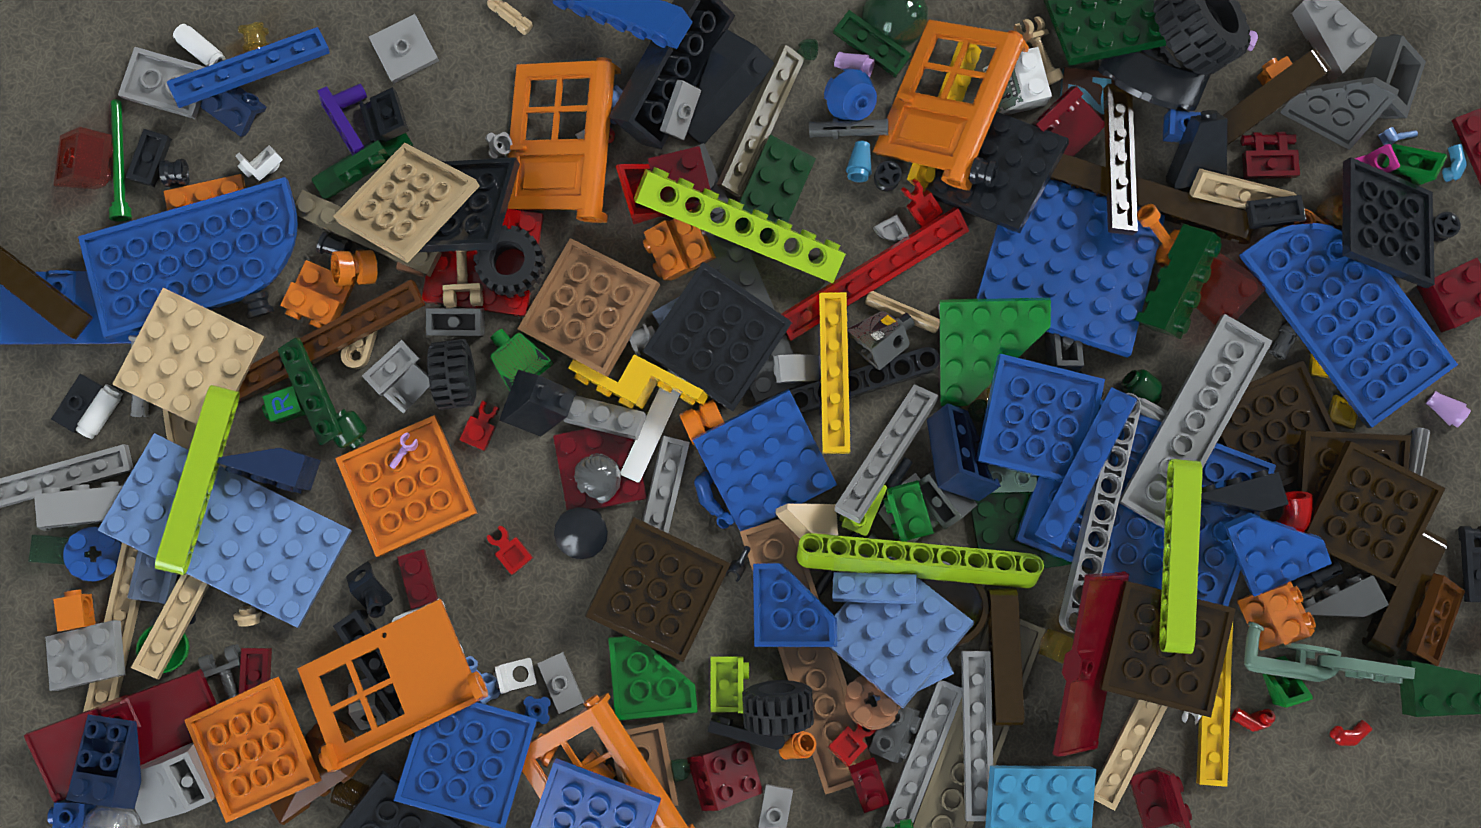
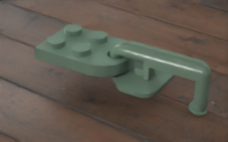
M1248 622L1249 628L1246 635L1244 665L1251 672L1314 682L1330 679L1338 671H1344L1345 677L1372 679V681L1380 683L1403 684V679H1414L1415 668L1341 657L1340 651L1306 644L1289 643L1284 645L1283 643L1279 645L1281 649L1296 651L1295 662L1258 656L1259 638L1261 631H1264V627L1254 622ZM1315 654H1324L1318 655L1317 666L1306 664V658L1315 659Z

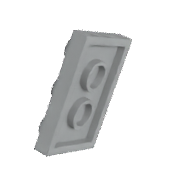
M134 47L118 96L122 99L196 119L202 100L178 108L166 81L205 68V66Z
M112 620L45 637L50 691H59L125 675L120 620Z

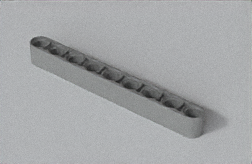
M1132 393L1126 394L1136 398L1137 403L1123 428V440L1118 439L1111 453L1117 456L1118 464L1116 467H1113L1108 463V460L1106 461L1087 499L1059 615L1060 626L1067 632L1075 633L1076 627L1072 628L1068 621L1072 613H1079L1081 601L1076 598L1075 590L1078 586L1084 585L1086 573L1082 570V562L1086 558L1092 562L1093 569L1089 574H1101L1141 411L1140 399ZM1103 479H1107L1111 483L1112 489L1110 493H1105L1102 490L1101 482ZM1098 505L1102 506L1105 510L1103 520H1099L1095 516V508ZM1091 532L1096 533L1099 537V543L1096 547L1089 544L1088 536Z

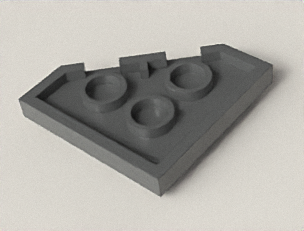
M1376 77L1311 86L1284 104L1280 113L1350 150L1397 97L1399 89Z

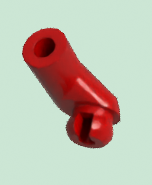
M1237 707L1231 719L1250 731L1256 732L1271 726L1276 716L1270 709L1248 714Z
M1361 720L1351 730H1343L1341 726H1335L1329 735L1339 746H1355L1372 731V728L1365 721Z

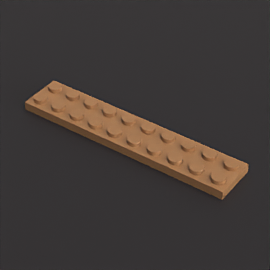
M781 519L740 531L744 547L749 546L751 548L748 559L752 571L753 564L783 563L819 600L809 568L801 566L797 561L799 537ZM777 647L787 679L789 681L801 682L812 688L814 724L804 731L811 733L816 740V749L812 755L825 795L853 786L854 783L849 768L828 748L829 744L847 726L854 731L857 724L852 720L846 709L847 683L838 655L829 647ZM868 747L851 765L871 758Z

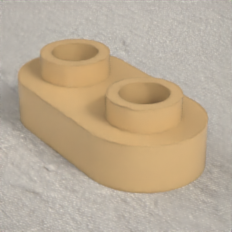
M377 331L341 350L342 362L352 369L365 367L369 362ZM360 352V359L354 361L352 359L353 353Z

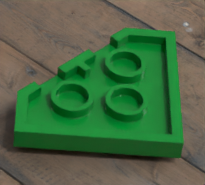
M628 636L608 638L614 708L619 720L698 712L695 683L653 648Z

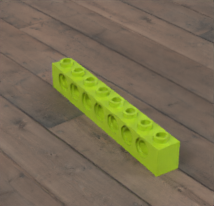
M654 167L653 171L645 169L634 197L636 203L828 282H834L846 255L839 250L841 245L828 239L824 243L815 240L816 234L804 229L801 230V233L791 230L792 224L780 219L774 223L767 220L768 214L753 209L752 213L743 210L744 204L729 198L726 203L718 199V193L704 188L703 192L693 189L694 183L679 178L678 182L668 178L669 173ZM666 186L672 187L674 189L673 197L669 200H662L660 198L661 190ZM697 197L699 200L698 207L692 211L687 210L685 207L687 199ZM716 207H721L723 209L722 218L717 221L711 220V211ZM740 218H747V227L742 231H737L735 228L736 221ZM765 228H771L772 235L770 239L766 241L760 240L761 231ZM795 238V247L790 251H786L784 249L786 240ZM814 248H819L820 254L818 258L810 261L808 258L809 252Z

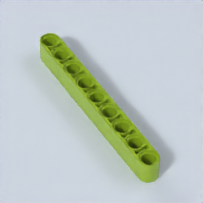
M807 533L800 538L796 555L797 561L801 566L812 569L855 573L916 574L917 578L1018 588H1031L1035 586L1044 569L1042 559L1031 553ZM805 549H812L815 552L810 553ZM837 551L840 552L842 555H836L833 552ZM860 554H866L869 557L865 558L862 557ZM888 556L894 557L897 560H891ZM915 559H920L924 563L917 562ZM943 561L948 562L951 565H946L943 563ZM970 564H974L978 568L972 567Z

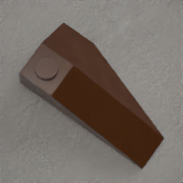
M336 718L344 742L346 743L356 738L350 726ZM317 722L307 733L305 741L322 781L271 803L270 807L279 823L285 825L308 809L314 799L319 796L325 797L331 793L330 788L339 782L345 783L351 779L370 756L367 755L335 772H327V769H324L319 761L321 747L326 745Z

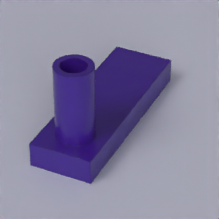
M357 84L335 95L331 94L327 86L317 90L323 109L352 156L363 150L364 145L341 110L367 98L363 86Z

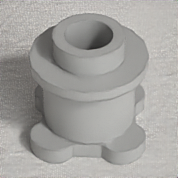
M645 323L642 324V328L634 331L629 339L637 356L641 355L640 352L645 349L655 334L653 327L647 328Z

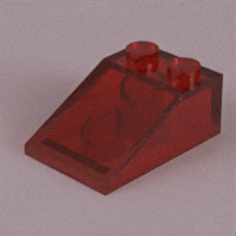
M1219 253L1212 261L1210 266L1211 275L1209 280L1203 283L1200 291L1201 299L1196 309L1215 326L1224 314L1237 320L1266 288L1247 269Z

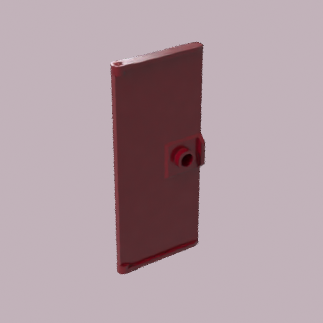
M1126 571L1086 574L1084 577L1072 650L1065 654L1062 674L1066 680L1053 755L1066 756L1098 749V738L1107 691L1099 689L1124 581L1129 579V573Z
M201 669L28 732L24 735V738L53 802H59L66 799L88 714L137 721L141 766L192 743V738L184 720L217 705L204 673Z

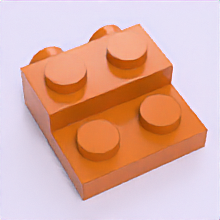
M675 218L671 221L665 220L644 231L646 237L643 240L644 247L648 253L653 254L656 261L653 264V269L656 275L660 278L662 277L663 280L672 281L700 267L702 262L708 263L716 258L704 230Z
M306 260L296 282L290 283L280 306L287 309L286 315L300 320L302 316L310 319V325L320 328L340 317L356 282L354 281L353 285L336 286L332 279L331 270Z
M1291 581L1255 597L1250 594L1237 600L1247 624L1248 622H1254L1264 627V631H1261L1259 638L1260 651L1283 643L1287 645L1311 637L1315 631L1316 624L1310 612H1305L1301 603L1303 602L1301 591L1297 586L1293 587Z

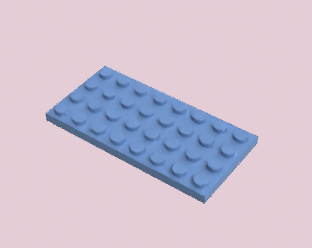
M154 433L98 531L156 559L189 450ZM219 466L186 574L300 628L352 530L243 476L224 471L225 468Z

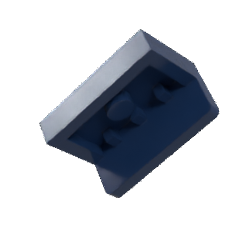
M240 87L203 99L200 106L240 137L246 136L249 132L256 114L265 112L267 108L259 101L257 96L247 93Z

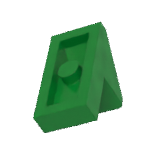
M1393 144L1392 149L1400 167L1390 173L1409 176L1412 183L1419 186L1436 180L1447 158V154ZM1388 156L1382 165L1383 168H1387L1389 165Z

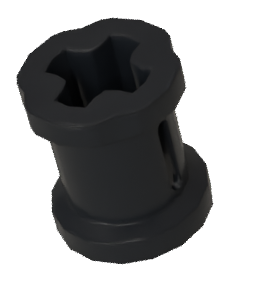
M324 231L318 240L316 251L320 254L327 253L330 255L334 251H350L352 242L348 239L341 240L331 236V232Z

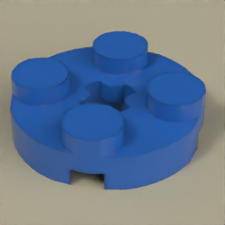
M99 527L81 529L70 536L64 547L63 558L66 567L73 576L84 581L103 580L116 571L122 544L120 541L98 531ZM91 546H96V550L102 552V555L96 558V562H91V559L85 556V553L90 551Z

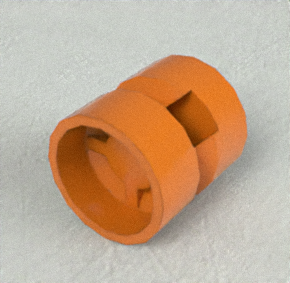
M357 250L353 255L350 251L332 252L331 274L334 284L336 286L353 285L354 281L359 285L375 284L377 280V261L374 251Z
M713 399L706 401L704 405L700 404L698 410L691 408L679 414L692 445H695L692 438L724 422Z

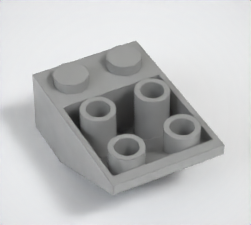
M193 742L140 766L142 781L135 810L143 825L186 813L215 798Z

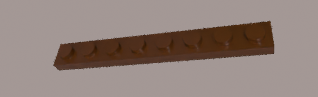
M409 280L300 339L313 365L425 306V303L416 283L413 280ZM278 350L252 363L238 390L240 393V403L289 377Z

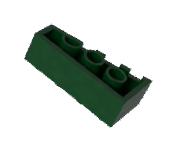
M1183 224L1168 253V258L1171 261L1169 265L1166 264L1161 267L1157 275L1158 286L1156 290L1149 291L1145 301L1148 302V306L1144 313L1138 312L1135 321L1151 330L1181 339L1183 334L1189 330L1191 324L1190 316L1193 308L1195 309L1199 305L1201 299L1200 291L1203 283H1206L1210 278L1212 261L1220 253L1221 238L1214 232Z
M1397 659L1398 665L1415 668L1414 679H1403V684H1400L1402 714L1414 717L1481 714V675Z

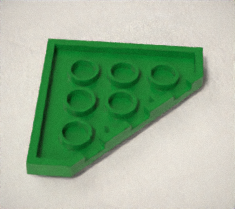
M1051 298L940 300L941 406H945L947 403L953 406H968L992 383L996 360L999 354L1018 358L1051 327Z

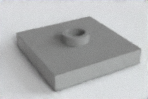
M415 14L369 36L393 84L439 61Z

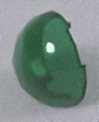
M866 0L863 6L862 19L902 48L916 42L922 36L927 25L928 8L925 0Z

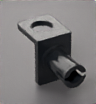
M367 561L346 576L350 593L364 606L370 617H381L385 613V606L393 601V597L375 578L371 564ZM366 572L363 578H361L358 581H355L356 577L360 573Z

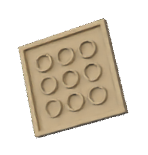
M404 143L333 217L342 226L408 263L479 188V184L476 179Z
M162 288L112 385L197 424L210 385L238 391L266 337L166 288Z

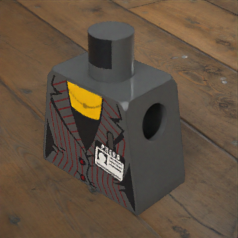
M881 311L848 327L847 335L853 350L880 370L909 347L910 342L906 331L914 327L915 323L908 313H904L895 319L887 312Z

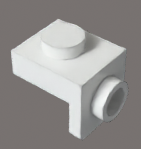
M270 145L251 162L240 153L236 155V158L240 161L238 168L247 177L254 175L259 181L267 174L275 172L283 160Z

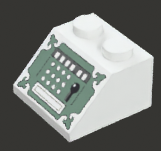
M1038 47L1031 48L1028 52L1020 53L996 112L1004 115L1044 107L1051 99L1052 95ZM988 66L983 68V72L986 73Z

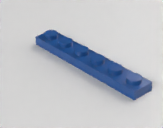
M316 27L168 80L166 83L178 108L324 56L330 52L319 28Z
M1111 387L1035 534L1037 537L1062 548L1137 403L1136 398Z

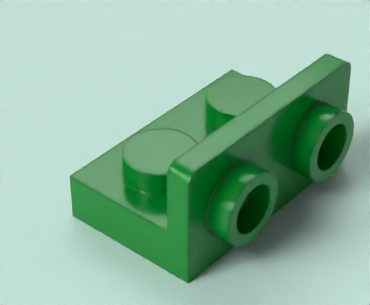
M919 480L887 489V498H883L887 514L892 513L895 523L891 524L895 540L900 539L902 542H908V540L934 534Z

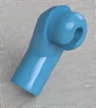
M1462 144L1448 148L1451 167L1442 170V175L1446 182L1460 179L1467 166Z

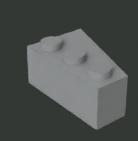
M1304 0L1291 13L1306 40L1310 42L1313 49L1316 48L1332 69L1327 73L1330 83L1342 75L1377 39V36L1338 0Z
M119 482L101 483V488L90 489L89 485L72 486V491L60 492V488L42 489V494H34L37 528L43 531H50L52 528L68 526V528L77 527V525L100 524L124 485L119 486Z

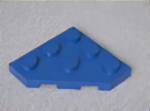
M1252 513L1224 524L1249 591L1254 597L1332 564L1324 540L1317 535L1307 534L1293 527L1262 519L1260 516Z
M783 563L753 564L754 647H837V618Z

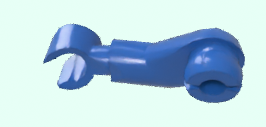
M707 471L702 472L694 480L699 503L712 516L718 517L716 522L720 528H728L735 521L732 515L725 512L721 505L713 498L710 486L713 483V479L710 473Z

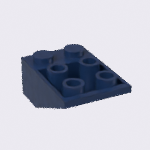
M283 448L219 457L217 463L226 465L224 471L251 477L250 479L266 484L276 485L277 483L276 487L300 494L302 489L311 491L321 462L319 459Z
M88 714L66 800L110 808L135 809L142 781L137 721Z

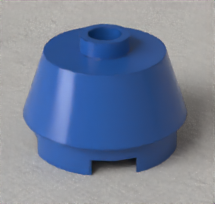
M843 69L844 72L835 79L831 77L825 87L824 98L827 100L828 109L835 118L840 120H862L869 116L875 108L877 102L875 88L870 77L865 72L857 69Z

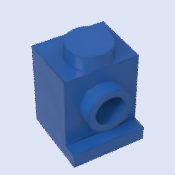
M1170 109L1164 115L1163 141L1180 143L1186 130L1184 123H1188L1191 116L1201 115V112Z
M69 800L54 802V807H51L48 812V823L53 824L52 828H94L96 805Z

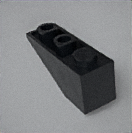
M1267 469L1251 473L1252 479L1242 481L1241 476L1225 480L1226 486L1216 488L1215 484L1204 486L1201 493V502L1251 513L1262 512L1289 504L1279 472L1269 474Z

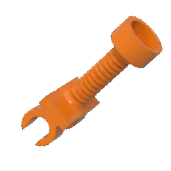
M1147 204L1138 210L1137 220L1143 227H1150L1162 243L1157 249L1155 259L1157 264L1163 267L1166 264L1169 265L1171 261L1168 258V253L1180 230L1174 229L1169 235L1159 222L1161 214L1154 204Z

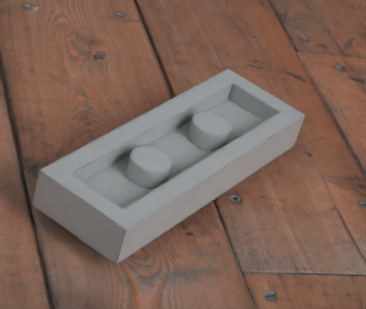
M575 395L564 422L638 440L646 415L642 411Z

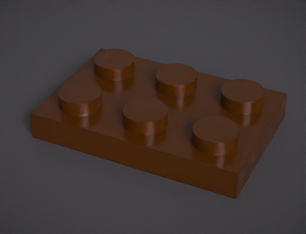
M1433 573L1432 579L1427 582L1425 587L1426 596L1422 606L1417 609L1414 629L1409 633L1406 641V651L1425 663L1439 666L1465 593L1462 588L1446 576Z

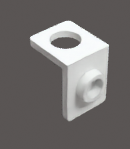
M531 658L495 667L496 672L493 673V676L497 679L495 686L497 689H500L501 694L536 684ZM517 666H524L528 670V678L524 682H517L513 678V670Z

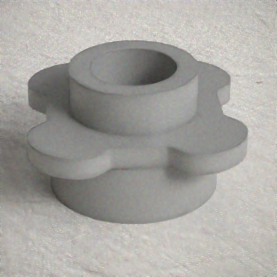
M506 132L497 135L488 133L486 141L489 144V157L492 159H496L498 156L508 158V153L511 151L510 145H513L510 136Z

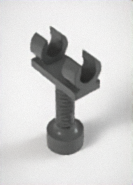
M238 644L224 648V653L229 663L223 666H216L212 654H207L198 659L205 678L218 674L221 676L226 696H228L227 699L238 695L237 689H235L236 686H234L233 676H231L232 673H230L231 669L240 666L241 651Z

